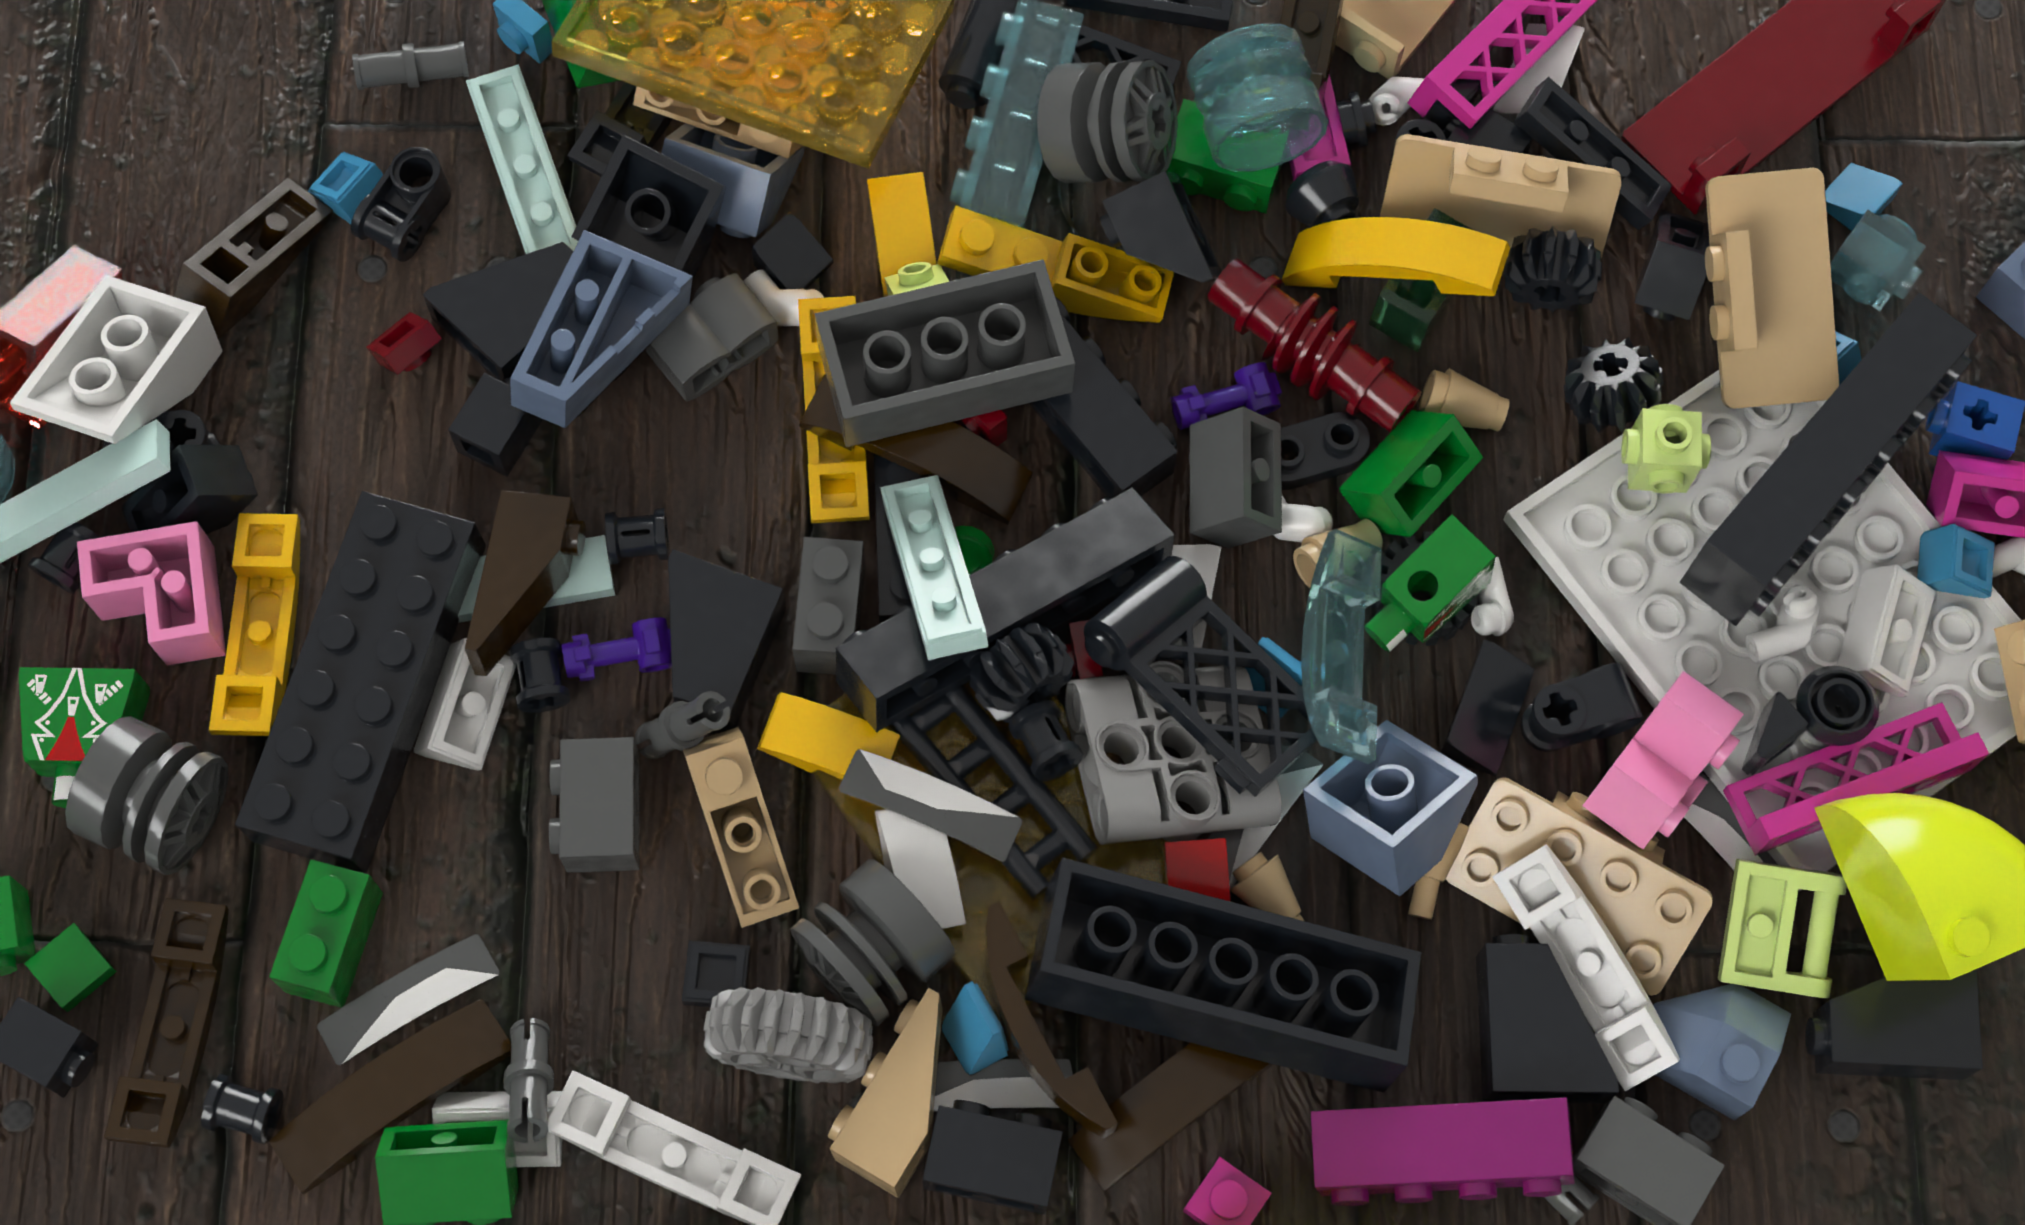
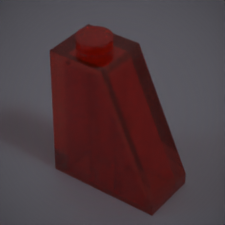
M73 245L0 309L1 410L39 429L48 422L13 410L10 402L104 276L108 275L122 280L121 268L111 264L106 259L99 258Z

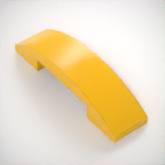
M1363 217L1335 220L1310 227L1298 233L1282 281L1285 286L1337 288L1340 276L1433 280L1441 294L1495 296L1510 246L1507 241L1488 234L1433 221L1395 217Z
M855 296L798 299L805 411L824 374H826L817 344L815 313L856 304ZM806 430L811 524L870 520L866 449L854 445L852 451Z
M239 513L232 568L237 575L224 673L223 675H216L209 732L211 735L269 736L285 694L294 642L300 574V518L298 514Z

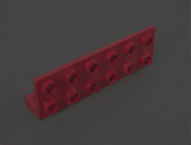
M1791 0L1624 130L1621 141L1672 185L1670 191L1696 215L1707 206L1705 188L1710 179L1717 176L1748 174L1929 30L1946 0Z

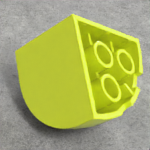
M1903 793L1867 794L1835 800L1814 807L1887 981L1952 980L2025 948V845L1997 823L1973 810L1945 800Z

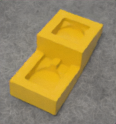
M923 172L867 179L883 297L888 296L884 277L898 274V270L901 267L911 263L928 262L932 266L937 265Z
M781 692L777 695L757 749L807 772L812 773L820 770L842 780L858 749L891 760L900 735L886 728L876 733L868 721L820 703Z

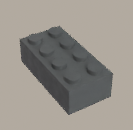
M1044 259L815 313L817 344L846 447L1073 392L1075 360Z

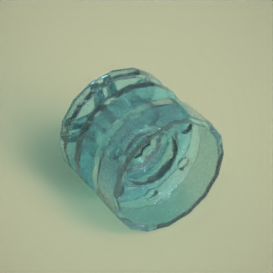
M1257 24L1238 28L1206 44L1189 61L1186 74L1190 88L1195 93L1194 101L1196 107L1204 116L1202 127L1212 158L1219 167L1233 172L1257 171L1275 167L1293 160L1310 150L1326 134L1329 122L1319 91L1310 80L1312 70L1304 56L1305 49L1302 40L1295 29L1282 24Z

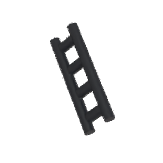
M963 685L918 709L912 715L909 714L889 725L893 732L900 735L899 739L929 775L959 787L977 796L964 778L990 758H993L1014 785L991 803L1014 815L1031 803L1053 831L1026 852L1014 840L1006 860L1001 861L1032 900L1042 896L1049 884L1040 870L1067 849L1082 863L1099 849L1048 786L1034 776L1030 769L1031 766ZM955 712L976 737V740L950 760H947L926 733Z

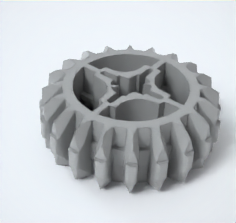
M740 987L735 990H725L712 998L711 1008L706 1013L703 1029L705 1031L704 1047L713 1059H718L722 1064L733 1065L736 1069L752 1071L755 1074H764L796 1081H811L817 1084L820 1082L833 1084L839 1082L849 1083L865 1076L867 1061L871 1060L873 1048L872 1021L856 1008H848L843 1003L827 1001L824 997L807 996L802 992H784L780 989L774 991L757 987L754 990Z

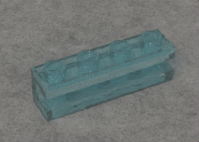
M1018 0L1014 14L1004 11L995 44L1005 46L999 66L991 63L988 64L980 96L989 98L984 118L973 116L965 148L973 150L974 154L969 171L958 168L949 201L959 203V207L1024 228L1043 164L1037 127L1040 93L1046 76L1056 65L1072 63L1084 14L1037 0Z

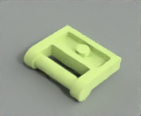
M1736 859L1718 980L1723 983L1818 998H1830L1832 979L1827 977L1836 912L1839 895H1846L1847 889L1842 874ZM1798 890L1814 891L1802 972L1786 971Z

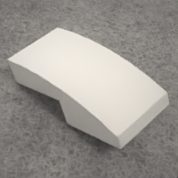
M888 809L875 811L884 866L916 896L942 929L966 924L947 835Z

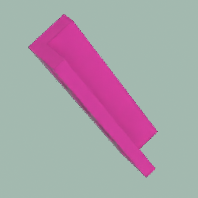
M1503 0L1425 77L1407 103L1424 118L1438 100L1471 129L1598 0H1581L1578 4L1556 2V0ZM1527 14L1545 15L1547 35L1524 34L1522 19ZM1558 16L1564 17L1560 22H1558ZM1495 46L1513 47L1515 67H1491L1489 52ZM1526 48L1532 49V50L1526 55ZM1458 79L1480 80L1482 100L1475 107L1452 87ZM1493 81H1500L1495 87L1493 86Z
M1943 702L1874 728L1869 735L1857 743L1846 746L1830 745L1727 785L1723 792L1756 856L1822 830L1823 828L1814 807L1835 800L1867 794H1914L1970 772L1989 755V752L1978 732L1964 738L1960 737ZM1932 722L1943 746L1923 754L1908 749L1907 746L1913 729ZM1901 734L1898 744L1887 740ZM1867 747L1893 756L1890 767L1869 775L1853 769L1859 750ZM1848 755L1844 765L1833 761ZM1815 767L1840 777L1836 788L1815 796L1799 790L1805 772ZM1794 776L1791 786L1779 782ZM1762 788L1786 798L1782 809L1756 819L1745 795Z

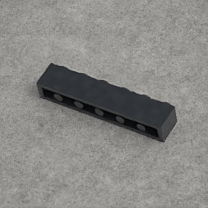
M1133 488L1114 498L1107 497L1101 499L1088 512L1066 524L1058 523L1051 526L1040 538L1017 550L1010 549L1003 552L992 564L969 575L986 629L988 647L928 660L912 603H909L900 608L890 619L869 630H859L851 634L840 646L836 647V682L877 733L971 680L969 674L971 668L981 660V653L994 646L997 639H1003L1008 636L1014 628L1023 629L1028 624L1038 623L1041 627L1047 626L1052 634H1055L1068 627L1069 623L1077 622L1113 602L1166 557L1172 556L1174 533Z

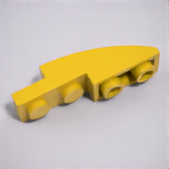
M955 206L950 214L937 262L939 265L975 276L1044 259L1054 295L1062 302L1068 312L1136 322L1160 323L1163 319L1174 274L1173 271L1127 255L1125 251L1068 233L1065 239L1060 241L959 206Z

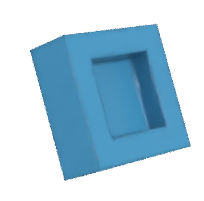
M496 0L493 2L499 24L497 33L513 52L520 54L524 51L541 64L555 51L548 21L524 1Z

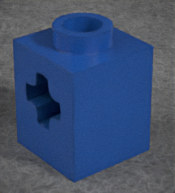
M1958 381L1944 400H1941L1934 410L1928 414L1925 430L1933 433L1928 454L1938 457L1939 450L2008 460L2015 452L2025 401Z

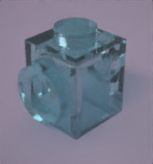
M1867 210L1831 261V279L1844 288L1845 292L1855 301L1869 304L1881 312L1893 294L1904 299L1923 272L1914 263L1926 246L1917 241L1915 232L1903 220L1888 214L1876 215Z

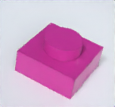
M1219 1157L1183 1212L1201 1225H1251L1272 1193Z

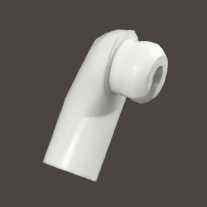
M1395 76L1382 84L1369 98L1374 112L1375 123L1385 126L1396 122L1411 107L1407 102L1425 78Z
M1499 557L1495 558L1491 583L1478 594L1480 606H1476L1471 614L1473 628L1477 633L1484 636L1490 634L1501 636L1511 628L1514 622V614Z
M1796 586L1789 589L1784 594V603L1781 605L1775 626L1747 634V651L1755 663L1801 650L1810 643L1820 613L1817 596L1813 590L1805 586Z

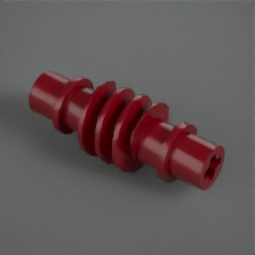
M1238 258L1230 262L1214 282L1207 299L1236 320L1234 329L1241 335L1252 331L1268 343L1263 353L1262 361L1274 355L1272 368L1279 374L1293 368L1290 382L1297 387L1306 385L1312 380L1309 387V396L1313 399L1319 400L1331 389L1348 401L1346 411L1352 416L1363 412L1391 433L1413 409L1422 393L1392 370L1394 361L1387 355L1381 360H1377L1362 349L1360 343L1355 345L1351 343L1357 327V322L1353 319L1337 332L1334 331L1332 328L1339 313V309L1335 306L1319 319L1316 318L1314 314L1321 299L1317 293H1314L1304 303L1300 304L1280 289L1282 280L1275 274L1265 279Z

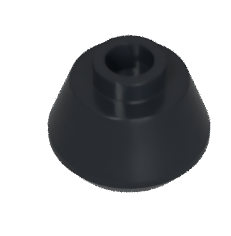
M1330 160L1306 170L1295 179L1287 190L1285 204L1287 212L1309 228L1335 220L1355 218L1356 214L1354 211L1359 204V197L1352 168L1348 164Z
M1842 666L1819 668L1802 681L1796 694V710L1808 723L1806 727L1807 734L1822 743L1836 746L1857 743L1871 733L1878 721L1879 701L1874 688L1865 677L1850 668Z

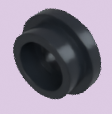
M1357 91L1348 93V99L1336 101L1346 145L1358 142L1359 148L1368 146L1367 134L1377 132L1370 99L1360 102Z

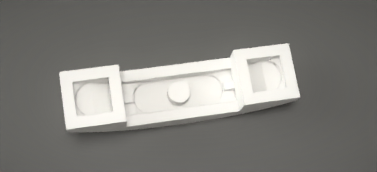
M1547 844L1492 876L1524 929L1526 930L1530 927L1540 944L1549 945L1624 1091L1679 1062L1678 1053L1628 960L1590 901Z
M573 1070L548 1119V1131L639 1177L749 1225H779L801 1178V1174L745 1148L743 1151L634 1102L630 1099V1096Z

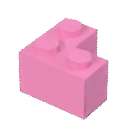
M197 521L77 542L82 598L102 621L145 614L148 643L167 666L226 656L215 547Z
M1683 671L1582 806L1642 850L1657 831L1668 838L1708 783L1699 774L1708 763L1719 769L1740 742L1731 732L1744 714Z

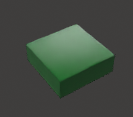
M75 923L71 924L24 963L57 1004L67 1013L117 972Z

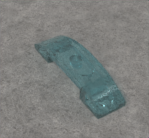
M1334 529L1327 534L1322 547L1306 606L1301 655L1303 694L1309 722L1320 746L1369 764L1376 760L1377 705L1362 700L1365 608L1380 600L1382 549L1338 529Z

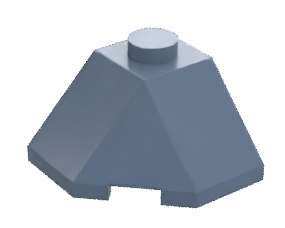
M1728 984L1654 1003L1653 1006L1680 1058L1679 1062L1657 1073L1656 1076L1734 1121L1752 1109L1781 1054L1791 1013L1742 985Z

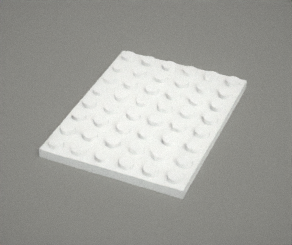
M1718 370L1668 403L1680 406L1683 411L1702 412V433L1709 434L1711 438V454L1708 467L1699 471L1686 493L1664 494L1628 489V464H1623L1621 460L1622 434L1508 510L1503 520L1615 661L1622 664L1627 676L1654 709L1684 671L1744 714L1731 732L1733 736L1740 740L1735 749L1719 769H1716L1709 763L1703 769L1727 800L1723 792L1727 785L1753 776L1751 773L1747 776L1742 770V766L1759 718L1767 703L1777 692H1781L1796 709V694L1802 681L1819 668L1837 666L1864 571L1896 564L1917 578L1920 537L1924 532L1942 526L1889 463H1887L1866 491L1861 493L1852 504V507L1835 528L1820 542L1816 550L1798 572L1783 586L1780 593L1761 616L1758 617L1749 610L1738 625L1734 626L1679 582L1706 541L1827 400L1736 409L1728 408L1721 400ZM1796 586H1805L1813 590L1817 596L1820 613L1810 643L1801 650L1755 663L1747 651V634L1775 626L1781 605L1784 603V594L1789 589ZM1993 586L1991 597L1988 598L1941 591L1935 592L1908 696L1898 697L1874 688L1879 701V717L1874 728L1943 702L1960 737L1964 738L1978 732L1989 755L2017 736L1994 628L2022 620ZM1931 722L1913 729L1907 748L1923 754L1943 746V743ZM1805 732L1793 746L1755 774L1828 747L1830 744L1819 742ZM1901 734L1887 740L1898 744ZM1867 747L1859 750L1853 769L1869 775L1890 767L1893 756ZM1848 755L1833 761L1844 765ZM1815 767L1805 772L1799 790L1815 796L1836 788L1840 777ZM1794 776L1779 782L1791 786ZM1960 776L1916 792L1914 795L1932 797ZM1762 788L1745 795L1756 819L1782 809L1786 798ZM1823 829L1768 850V853L1776 863L1781 866L1829 871L1837 865Z

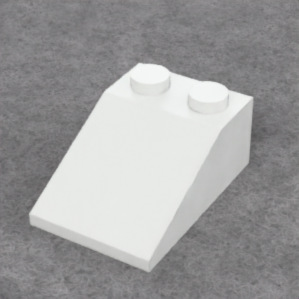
M105 275L11 400L10 404L15 411L116 444L193 394L223 351L206 307Z

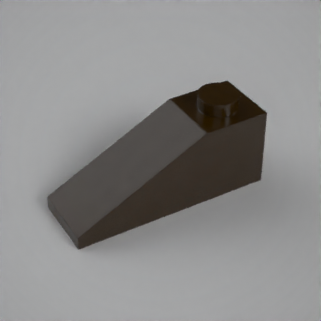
M290 178L285 179L183 263L173 297L206 307L219 339L253 310L331 218L333 209Z
M501 490L465 645V652L475 675L487 676L569 577L573 555H582L586 538V525L584 521L578 520L571 497Z

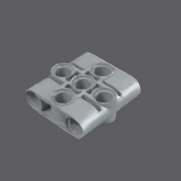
M1159 661L1150 665L1164 681L1184 683L1183 669L1180 666L1166 661ZM1223 665L1195 668L1196 685L1225 688ZM1236 666L1237 689L1253 690L1247 669ZM1129 674L1073 679L1067 683L1065 689L1067 721L1072 741L1079 745L1084 754L1078 767L1093 830L1100 844L1105 845L1163 838L1169 842L1196 840L1203 833L1273 826L1279 822L1282 804L1277 778L1256 797L1247 789L1239 794L1214 770L1218 761ZM1197 699L1198 714L1208 724L1227 725L1226 702ZM1238 704L1239 727L1264 729L1258 706ZM1240 742L1241 756L1259 773L1263 772L1270 765L1268 744ZM1163 747L1174 749L1180 754L1182 759L1170 756ZM1105 752L1118 755L1125 765L1112 762ZM1177 801L1189 804L1196 814H1189L1183 811L1178 806Z

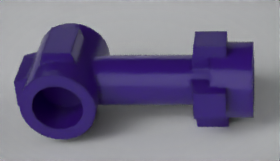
M1259 362L1237 370L1234 373L1236 385L1204 394H1199L1195 385L1182 388L1180 395L1171 397L1172 413L1180 430L1190 428L1191 424L1203 421L1208 416L1242 406L1263 416L1276 411L1281 407L1278 397L1281 396L1282 391L1275 372L1269 373L1267 364Z
M657 617L637 621L631 625L633 637L590 644L587 634L572 636L573 642L561 644L567 678L579 677L581 682L595 679L596 667L638 660L639 671L643 673L672 668L671 630L668 629L667 619Z

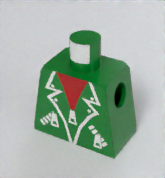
M1451 514L1383 583L1381 602L1385 607L1364 626L1366 632L1387 652L1395 648L1410 632L1422 643L1426 642L1491 583L1496 556ZM1425 593L1432 598L1427 601H1419L1411 595Z
M19 668L22 752L24 761L39 776L54 777L51 801L54 806L66 808L69 790L77 770L91 745L106 727L121 717L131 716L142 721L150 696V686L135 669Z

